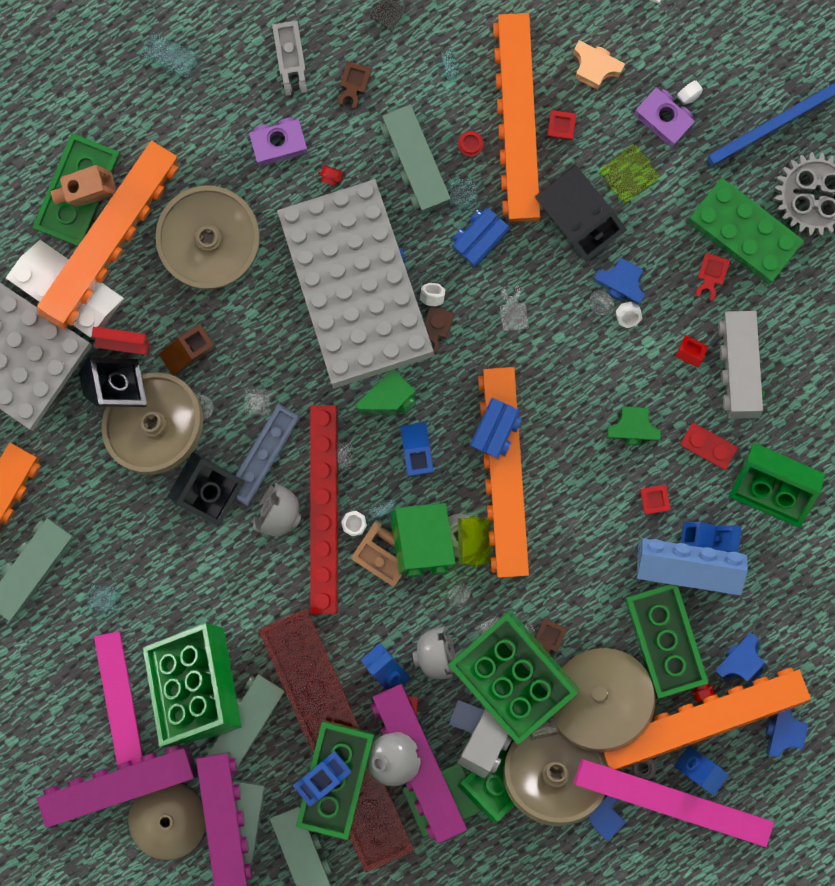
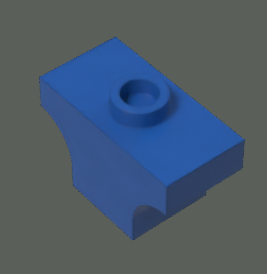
M620 258L617 265L609 271L599 269L593 280L596 284L608 289L607 294L619 301L624 298L639 305L645 295L638 285L643 269L623 258Z
M750 632L738 646L733 645L725 655L727 658L715 670L718 676L725 682L738 678L751 686L753 681L757 680L768 668L766 663L758 656V649L761 643L754 634Z
M381 643L361 659L367 670L386 690L399 684L403 686L411 679Z
M791 709L775 714L773 720H769L766 727V735H769L766 754L780 757V754L786 748L795 747L803 749L808 723L796 720L792 716Z
M690 745L674 765L675 768L713 796L729 776L722 768Z
M334 751L297 781L293 787L310 807L336 787L352 771L337 752Z

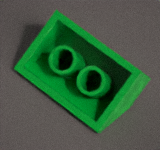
M393 369L355 406L360 415L397 416L401 412L405 415L416 405V391Z
M753 442L728 497L800 528L821 492L825 474Z

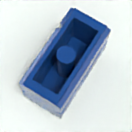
M488 207L483 212L478 209L469 219L472 224L466 230L461 228L452 238L454 241L452 249L473 268H476L510 230V227Z
M491 398L469 447L497 460L500 455L506 456L511 442L507 440L511 431L517 432L523 419L518 417L520 410Z

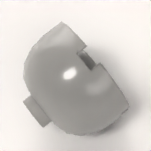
M274 483L275 487L270 486L260 502V505L263 504L261 516L259 519L254 517L253 520L255 531L271 537L286 534L291 528H296L301 519V514L298 513L299 502L297 497L291 490L278 483Z
M446 626L433 628L422 634L417 642V651H413L415 666H420L422 672L427 677L436 680L456 678V674L448 666L456 658L451 635L445 636L444 632L448 630Z
M401 732L387 733L378 737L372 742L366 767L370 775L378 783L385 786H400L412 781L418 774L421 764L420 758H417V745L408 735Z

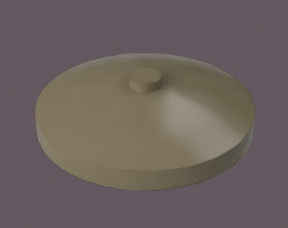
M205 185L181 192L166 205L157 223L155 239L159 257L173 277L190 287L212 290L231 285L247 273L257 257L260 245V232L253 211L240 196L222 187Z
M160 372L141 375L147 402L146 407H106L102 418V438L109 454L127 470L143 475L164 473L184 462L197 446L203 429V410L195 392L181 379Z
M598 648L580 653L562 667L580 688L578 694L552 716L558 729L567 740L585 750L610 752L628 746L644 733L655 711L656 696L647 670L637 659L620 650Z
M555 722L543 723L519 745L514 741L510 746L503 767L506 791L514 805L534 821L550 826H567L578 823L594 813L605 797L604 794L573 784L581 758L608 767L604 752L582 749L567 740Z

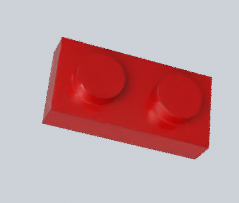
M693 422L680 443L681 447L723 470L727 469L738 449L737 446Z

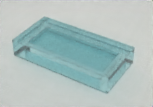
M153 32L141 54L142 57L187 79L199 57L198 54Z

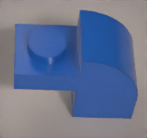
M683 522L681 543L701 548L709 547L726 552H738L742 527L735 525L715 526L704 522Z
M605 795L600 806L588 818L593 827L608 841L626 822L611 808L619 799Z

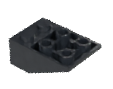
M576 165L572 166L534 196L574 252L585 262L589 261L627 231L615 212Z

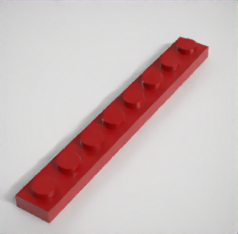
M310 405V614H338V405Z

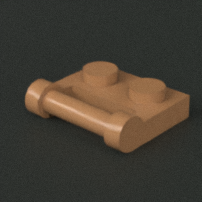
M376 520L350 559L395 587L403 575H399L396 557L372 542L375 535L395 547L393 533L382 527L383 524Z

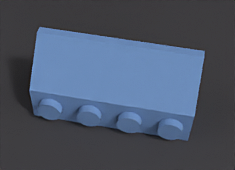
M643 538L638 546L637 579L742 595L748 571L747 555L738 552L714 550L709 547L689 546L684 543L664 542L658 539Z

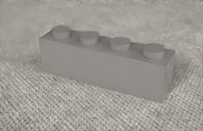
M757 311L725 312L723 320H719L718 323L719 336H723L724 345H720V359L725 361V370H722L721 379L722 386L727 387V395H723V409L728 411V419L760 418L763 412Z
M486 708L457 762L460 766L484 779L489 772L495 773L502 760L498 758L501 749L506 751L512 740L510 735Z

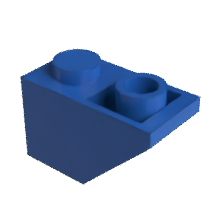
M426 422L400 426L408 477L434 474Z

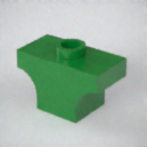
M622 407L620 420L615 426L607 428L606 439L625 440L626 445H641V441H659L661 429L653 427L649 422V408Z

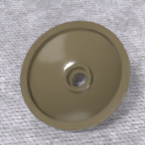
M182 783L135 798L128 816V826L133 841L141 851L156 859L174 860L186 856L198 846L206 830L202 800L190 787ZM163 817L169 818L170 825L168 827H164L161 824Z

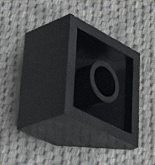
M192 452L167 497L175 504L220 526L245 481L214 462Z

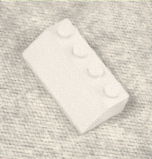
M39 240L19 258L6 279L40 302L69 259ZM98 282L92 289L94 294L87 305L84 303L78 310L80 312L79 317L73 324L74 327L93 340L96 338L92 337L93 327L104 328L124 300L122 296L103 283L100 284Z

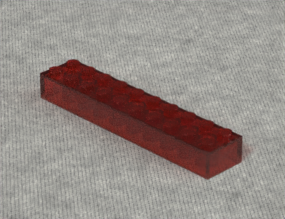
M308 608L258 630L313 755L323 720L362 730ZM367 767L349 834L365 873L414 851V846L387 786L378 783L370 775Z

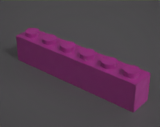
M402 684L373 696L372 698L375 703L371 705L376 719L382 718L385 724V728L381 729L383 735L401 732L408 735L417 745L418 749H416L417 758H420L421 761L420 768L414 779L405 784L409 792L415 791L418 800L414 804L420 817L425 815L429 825L425 826L431 841L436 839L437 843L441 844L467 832L468 829Z
M178 744L166 748L167 754L157 757L156 752L142 756L141 763L132 765V761H127L116 765L117 771L108 773L107 769L92 773L93 779L83 781V778L80 777L68 781V787L59 790L58 785L44 789V795L36 799L45 828L199 777L190 747L182 749L181 745Z
M230 752L198 757L196 762L214 886H249L248 880L252 879V869L250 863L246 864L244 854L249 853L247 837H242L241 827L245 826L243 810L238 811L237 800H241L239 784H234L233 774L237 773L236 759L231 758Z

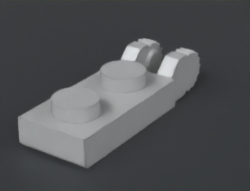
M298 21L272 24L285 95H291L292 87L288 75L293 74L299 75V88L301 93H306L307 87L304 75L306 69Z

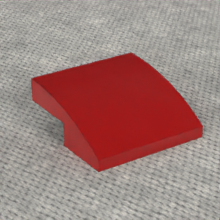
M93 327L92 337H96L95 348L149 355L150 346L146 334Z

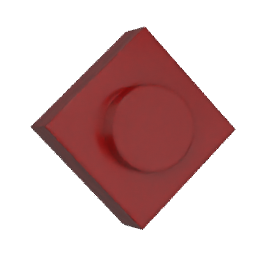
M551 110L547 137L572 141L576 113Z
M685 335L675 357L699 368L708 346Z
M666 484L640 489L644 515L671 510Z

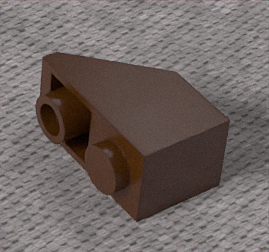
M198 324L178 337L159 355L170 373L175 376L217 348L202 325Z

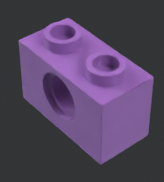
M656 87L635 110L634 116L673 148L693 126L695 121L692 119V113L683 106L679 108L673 102L674 98L666 90L662 89L660 91ZM661 111L670 112L672 120L669 122L662 121L659 113Z
M286 118L278 122L279 125L269 127L267 124L260 125L254 128V132L249 133L258 166L308 153L299 119ZM276 135H281L285 138V142L281 146H274L271 144L272 138Z

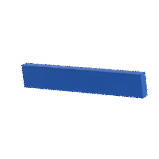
M835 83L713 152L707 158L708 164L711 168L831 100L835 97Z

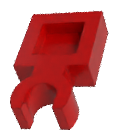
M705 253L698 274V278L704 279V283L697 288L696 295L700 297L701 291L707 288L711 291L709 300L713 301L715 299L716 290L714 285L715 283L723 285L730 263L729 259Z

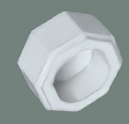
M694 80L677 94V98L683 105L690 104L701 95L703 88Z
M427 283L422 285L420 301L429 306L443 304L445 289L440 284Z
M630 301L622 303L618 307L616 317L619 325L630 328L637 326L642 320V313L639 305Z
M357 511L346 513L341 521L343 531L352 537L363 534L367 527L365 516Z

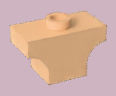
M580 40L574 49L573 55L578 58L580 63L575 79L598 90L602 81L607 77L614 76L619 78L625 63L611 57L610 52L598 46L595 49Z

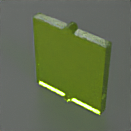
M636 144L630 146L599 170L609 183V189L614 190L624 204L660 178L659 174L649 163L650 158H646Z
M477 516L458 518L459 564H471L472 567H477L478 564H490L488 518H477Z

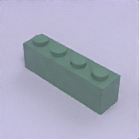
M411 104L383 115V124L380 125L384 138H390L393 147L389 149L394 162L400 161L403 171L399 173L404 185H410L413 194L409 197L414 209L420 208L421 213L424 214L450 203L451 198Z
M47 518L45 521L40 520L32 531L35 534L30 542L25 541L17 551L19 557L14 563L9 562L1 573L4 577L0 581V615L8 621L16 619L75 539V536L52 519Z
M258 674L256 678L251 676L244 687V690L247 691L242 700L237 698L242 727L219 735L215 744L209 743L201 756L230 752L231 758L236 759L238 768L286 690L261 674Z
M234 780V784H239L241 800H237L238 811L243 810L245 826L241 827L242 837H247L249 853H244L246 864H251L252 869L266 785Z
M301 805L271 816L270 821L296 886H338L336 882L331 884L328 874L332 873L327 858L322 859L318 849L322 848L317 833L312 835L309 830L295 827Z

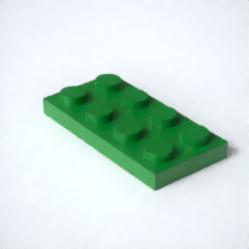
M71 133L32 228L78 247L88 233L101 201L79 207L67 202L55 204L51 196V189L62 186L61 177L94 165H98L113 173L120 152Z

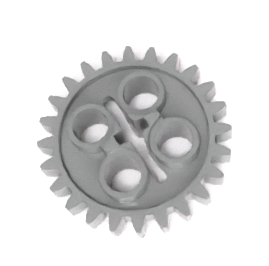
M811 152L808 160H806L803 155H800L798 157L799 164L791 160L789 162L791 169L784 167L781 170L786 177L778 176L776 179L782 184L781 186H775L773 190L780 193V195L773 199L774 202H781L776 212L784 211L785 214L781 220L784 221L788 218L791 220L788 228H792L795 224L798 225V234L805 228L809 237L813 234L814 230L821 237L824 229L830 235L833 233V225L835 226V199L827 196L835 195V189H828L824 181L826 178H831L835 181L834 156L832 155L828 160H825L824 153H821L818 159H815L813 152ZM805 174L809 176L811 184L809 186L802 185L799 181V175ZM814 189H817L818 194L826 196H820L815 200L813 194H795L793 190L812 193ZM799 199L804 200L807 204V210H798L795 206V201ZM821 204H829L833 209L832 215L824 214L821 210Z

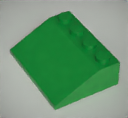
M508 610L448 664L517 745L575 697L580 690L511 610Z
M204 623L143 647L159 747L164 748L215 737L242 727L224 628Z

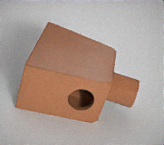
M94 165L60 178L62 186L51 189V196L55 204L67 202L76 207L110 199L116 192L112 172Z

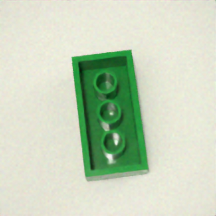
M722 177L687 221L689 225L768 285L773 282L804 242L802 238Z
M667 584L625 597L624 600L646 670L654 686L656 698L660 699L708 684L678 585Z
M325 720L322 721L310 771L332 752L336 751L352 772L312 806L309 807L305 800L302 799L295 827L348 840L375 733Z

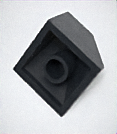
M90 357L79 371L83 396L94 405L99 407L147 406L138 359Z

